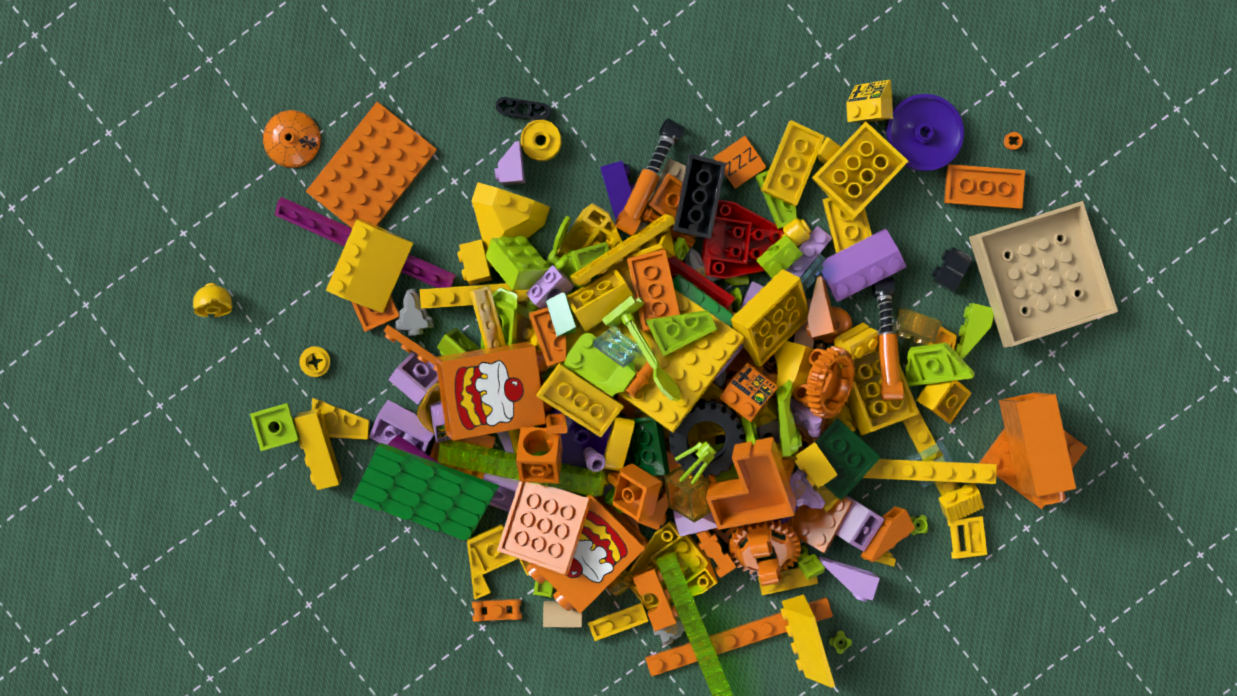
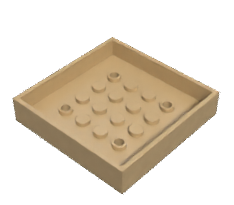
M1083 201L969 237L1003 347H1012L1118 312ZM1058 235L1061 237V242L1057 240ZM1005 252L1009 254L1008 259L1004 256ZM1076 290L1079 292L1078 297L1075 296ZM1023 307L1026 309V314L1022 313Z

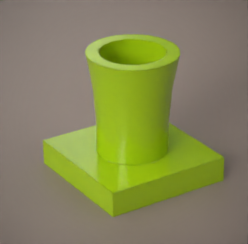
M289 403L250 414L261 451L300 440ZM277 423L280 425V429L276 428Z

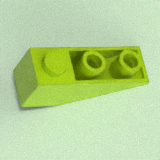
M969 303V306L965 307L963 317L966 319L964 325H961L959 330V336H961L960 343L956 344L955 352L962 360L991 328L994 317L991 307L975 303Z

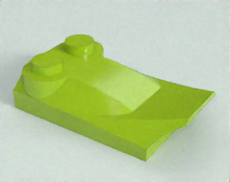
M499 288L492 296L506 345L519 343L516 339L517 293ZM481 335V348H480V350H481V349H485L484 342H483V339H482V335Z
M587 332L577 340L564 362L565 367L611 397L616 393L624 392L637 374L635 363L598 340L593 334Z
M789 379L784 385L778 387L775 392L779 440L783 456H791L798 452V448L802 447L799 428L795 426L790 408L793 386Z

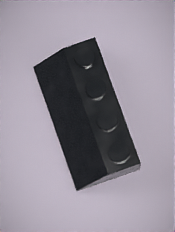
M688 154L673 231L702 240L711 239L726 167L725 162Z

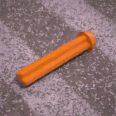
M646 207L641 218L643 222L652 223L660 218V216L652 212V208L648 209ZM671 225L672 238L677 240L678 237H682L685 239L688 247L692 248L695 239L673 231L674 225Z

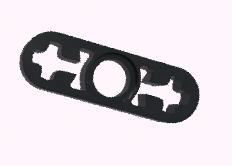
M501 97L496 102V109L501 115L530 120H548L551 116L550 107L545 103L509 97ZM507 101V105L513 106V102H516L515 113H511L513 111L511 108H506L505 111H502L499 105ZM521 104H526L529 107V111L524 115L520 114L518 107ZM532 105H535V110H541V107H544L545 111L548 112L543 117H540V114L534 112V116H530Z

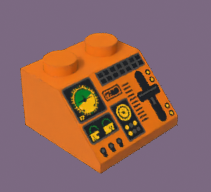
M747 363L732 379L719 398L751 422L759 416L779 386Z

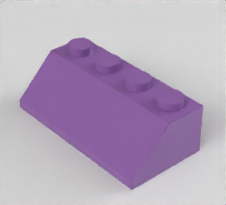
M886 228L817 263L836 302L906 268L905 262Z

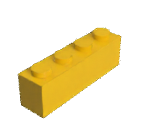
M320 408L298 413L294 418V422L300 436V448L304 449L306 455L305 464L311 470L310 479L312 484L316 486L317 490L339 485L342 476Z

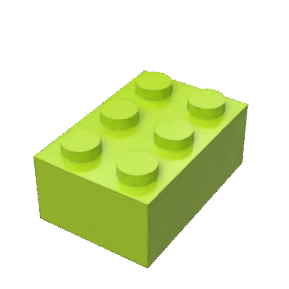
M524 236L491 238L486 258L512 291L529 290L551 268Z

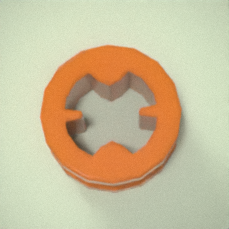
M1011 132L1005 136L1004 146L1009 150H1015L1022 145L1023 138L1019 133ZM1009 137H1016L1017 145H1010L1009 141L1011 140H1009Z

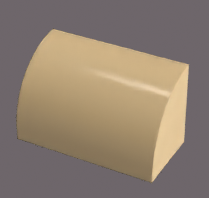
M544 601L543 627H582V612L579 613L574 607L567 611L557 601Z

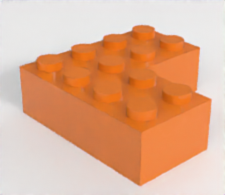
M774 438L756 440L755 444L752 441L735 444L732 460L739 479L709 484L706 496L718 530L794 516L796 499Z

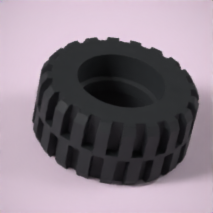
M699 399V402H696L673 433L669 431L670 450L675 460V457L691 449L688 442V434L695 424L702 421H712L719 424L726 436L724 446L714 455L715 458L702 473L703 478H709V475L712 474L716 477L720 476L722 471L728 472L731 470V466L734 465L732 460L734 445L745 443L744 429L736 412L732 408H728L727 404L723 402L718 403L715 399H710V401ZM694 451L676 461V463H680L682 469L687 471L699 457L696 455L697 452ZM703 461L692 471V475L695 476L704 464Z

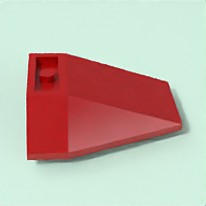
M719 200L711 239L703 241L702 262L706 276L727 279L765 271L756 260L769 247L782 238V235L785 234L783 228L778 229L776 224L735 202Z

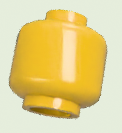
M796 218L783 227L785 234L782 237L786 235L798 247L810 239L809 233L812 231L804 219Z

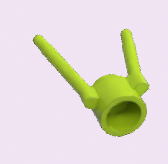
M705 441L703 444L698 442L691 449L675 457V460L678 461L698 450L696 455L699 459L679 479L680 482L688 477L703 461L704 464L691 481L692 484H695L708 464L715 458L714 455L717 452L708 442Z

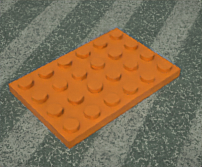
M376 102L306 192L351 228H353L357 219H363L378 226L437 152V149L380 103Z

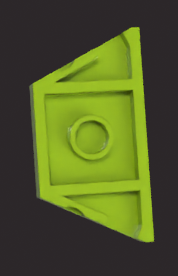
M947 342L911 347L908 351V363L905 369V378L908 386L971 379L975 375L974 371Z

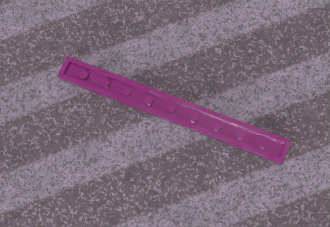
M280 197L277 202L275 216L345 247L352 228L283 197ZM410 254L401 271L436 288L452 287L456 277L455 274Z

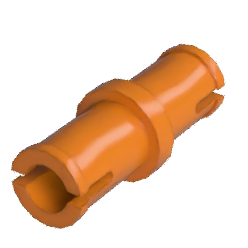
M648 361L637 372L634 379L625 389V392L632 398H635L643 385H647L649 377L653 374L654 369Z

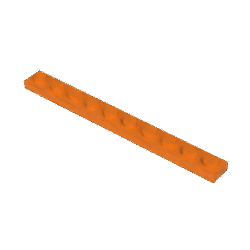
M827 597L808 603L816 622L833 617ZM780 612L647 656L645 659L651 677L787 632L785 626H788L787 619L783 620Z

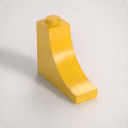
M786 341L773 354L778 367L776 385L780 387L788 379L791 380L793 386L791 396H793L795 389L799 385L806 383L811 367L808 357L813 349Z

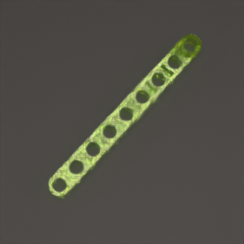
M453 440L441 441L439 443L438 461L442 464L519 480L516 464L517 454ZM561 463L559 483H530L592 496H601L604 492L605 473Z
M672 552L657 558V564L712 696H734L675 553Z

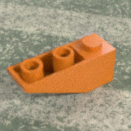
M895 506L882 516L884 521L865 551L862 552V558L874 562L880 559L881 555L889 549L894 548L900 540L909 536L915 527L907 510Z

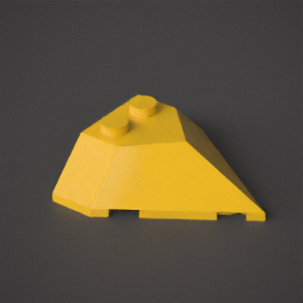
M477 182L471 200L486 254L491 238L502 236H524L526 239L545 225L550 210L549 206L535 200Z
M593 203L583 209L567 232L557 252V257L561 258L571 249L575 251L603 242H607L609 250L623 242L617 228L614 227L615 224L609 212Z

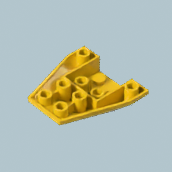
M671 521L654 533L645 550L642 551L624 578L625 582L647 609L656 607L659 604V600L652 593L640 596L633 576L651 567L656 566L657 571L661 570L664 581H662L663 586L669 589L672 599H669L670 603L703 594L718 583L712 564L690 534L680 536L677 525Z

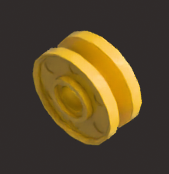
M535 120L529 123L521 134V146L524 152L531 159L537 161H548L554 158L562 145L559 130L546 120ZM539 136L546 137V143L542 146L536 143Z

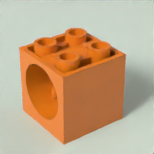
M521 427L516 457L520 482L559 483L563 455L561 433L547 434V428ZM539 451L548 452L547 454L541 456L532 455Z

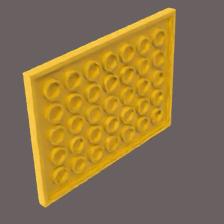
M624 256L620 263L610 265L608 270L602 275L616 268L635 298L627 257ZM675 290L680 314L705 311ZM637 310L632 314L635 323L658 360L661 369L674 379L680 389L681 399L679 401H671L664 395L655 383L653 374L649 377L647 385H643L635 398L629 396L625 391L617 394L673 433L742 344L745 337L710 314L717 330L663 356L652 332H643L639 311ZM572 312L576 332L566 335L567 355L577 340L587 332L593 334L598 340L635 363L636 372H639L645 365L647 359L623 322L617 327L606 326L602 321L595 328L584 331Z

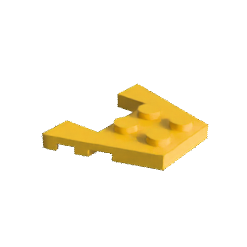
M503 524L467 540L475 600L491 593L483 574L519 559L497 551L505 527ZM519 559L525 570L526 575L528 576L529 573L527 572L526 567L530 563L525 560Z

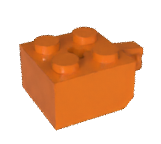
M633 463L620 468V473L614 471L608 474L607 481L616 488L612 501L613 506L638 522L654 515L662 481Z

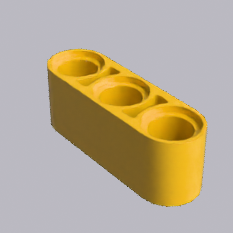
M617 416L614 419L604 453V469L620 472V468L624 466L634 429V420Z

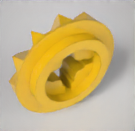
M309 347L300 356V367L306 375L319 377L329 369L330 357L327 351L321 347ZM314 356L316 359H323V361L318 363V367H315L314 364H308L313 360Z

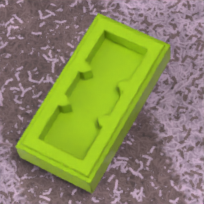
M607 242L570 252L575 270L582 269L608 252L609 247Z

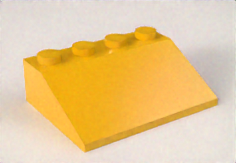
M865 121L812 179L835 205L853 221L907 164L908 160Z
M357 219L326 291L383 313L413 246V242L363 219Z
M782 269L731 318L733 329L745 337L742 344L758 367H761L807 321L809 309L801 279Z
M879 347L866 352L860 358L854 359L853 365L856 368L853 370L855 372L853 380L855 382L852 384L851 396H848L847 400L861 436L920 414L901 366L900 375L903 383V400H882Z
M804 594L782 601L783 608L780 611L783 620L787 619L788 626L785 627L788 636L792 637L794 641L790 644L793 653L797 654L799 658L796 660L798 670L803 671L806 678L831 688L835 687L817 623Z

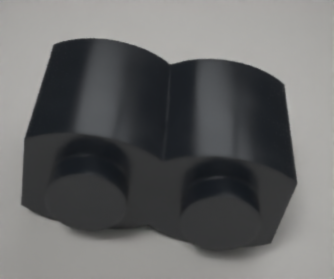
M951 247L942 254V264L940 267H935L932 273L934 277L932 282L951 292H955L973 257L955 247Z

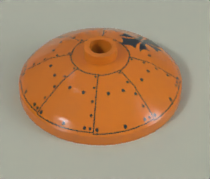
M287 110L280 112L270 119L264 129L263 145L266 153L275 163L284 167L296 168L309 163L316 156L320 147L321 136L317 124L311 117L300 111ZM288 134L292 135V139L290 141L286 140V136Z

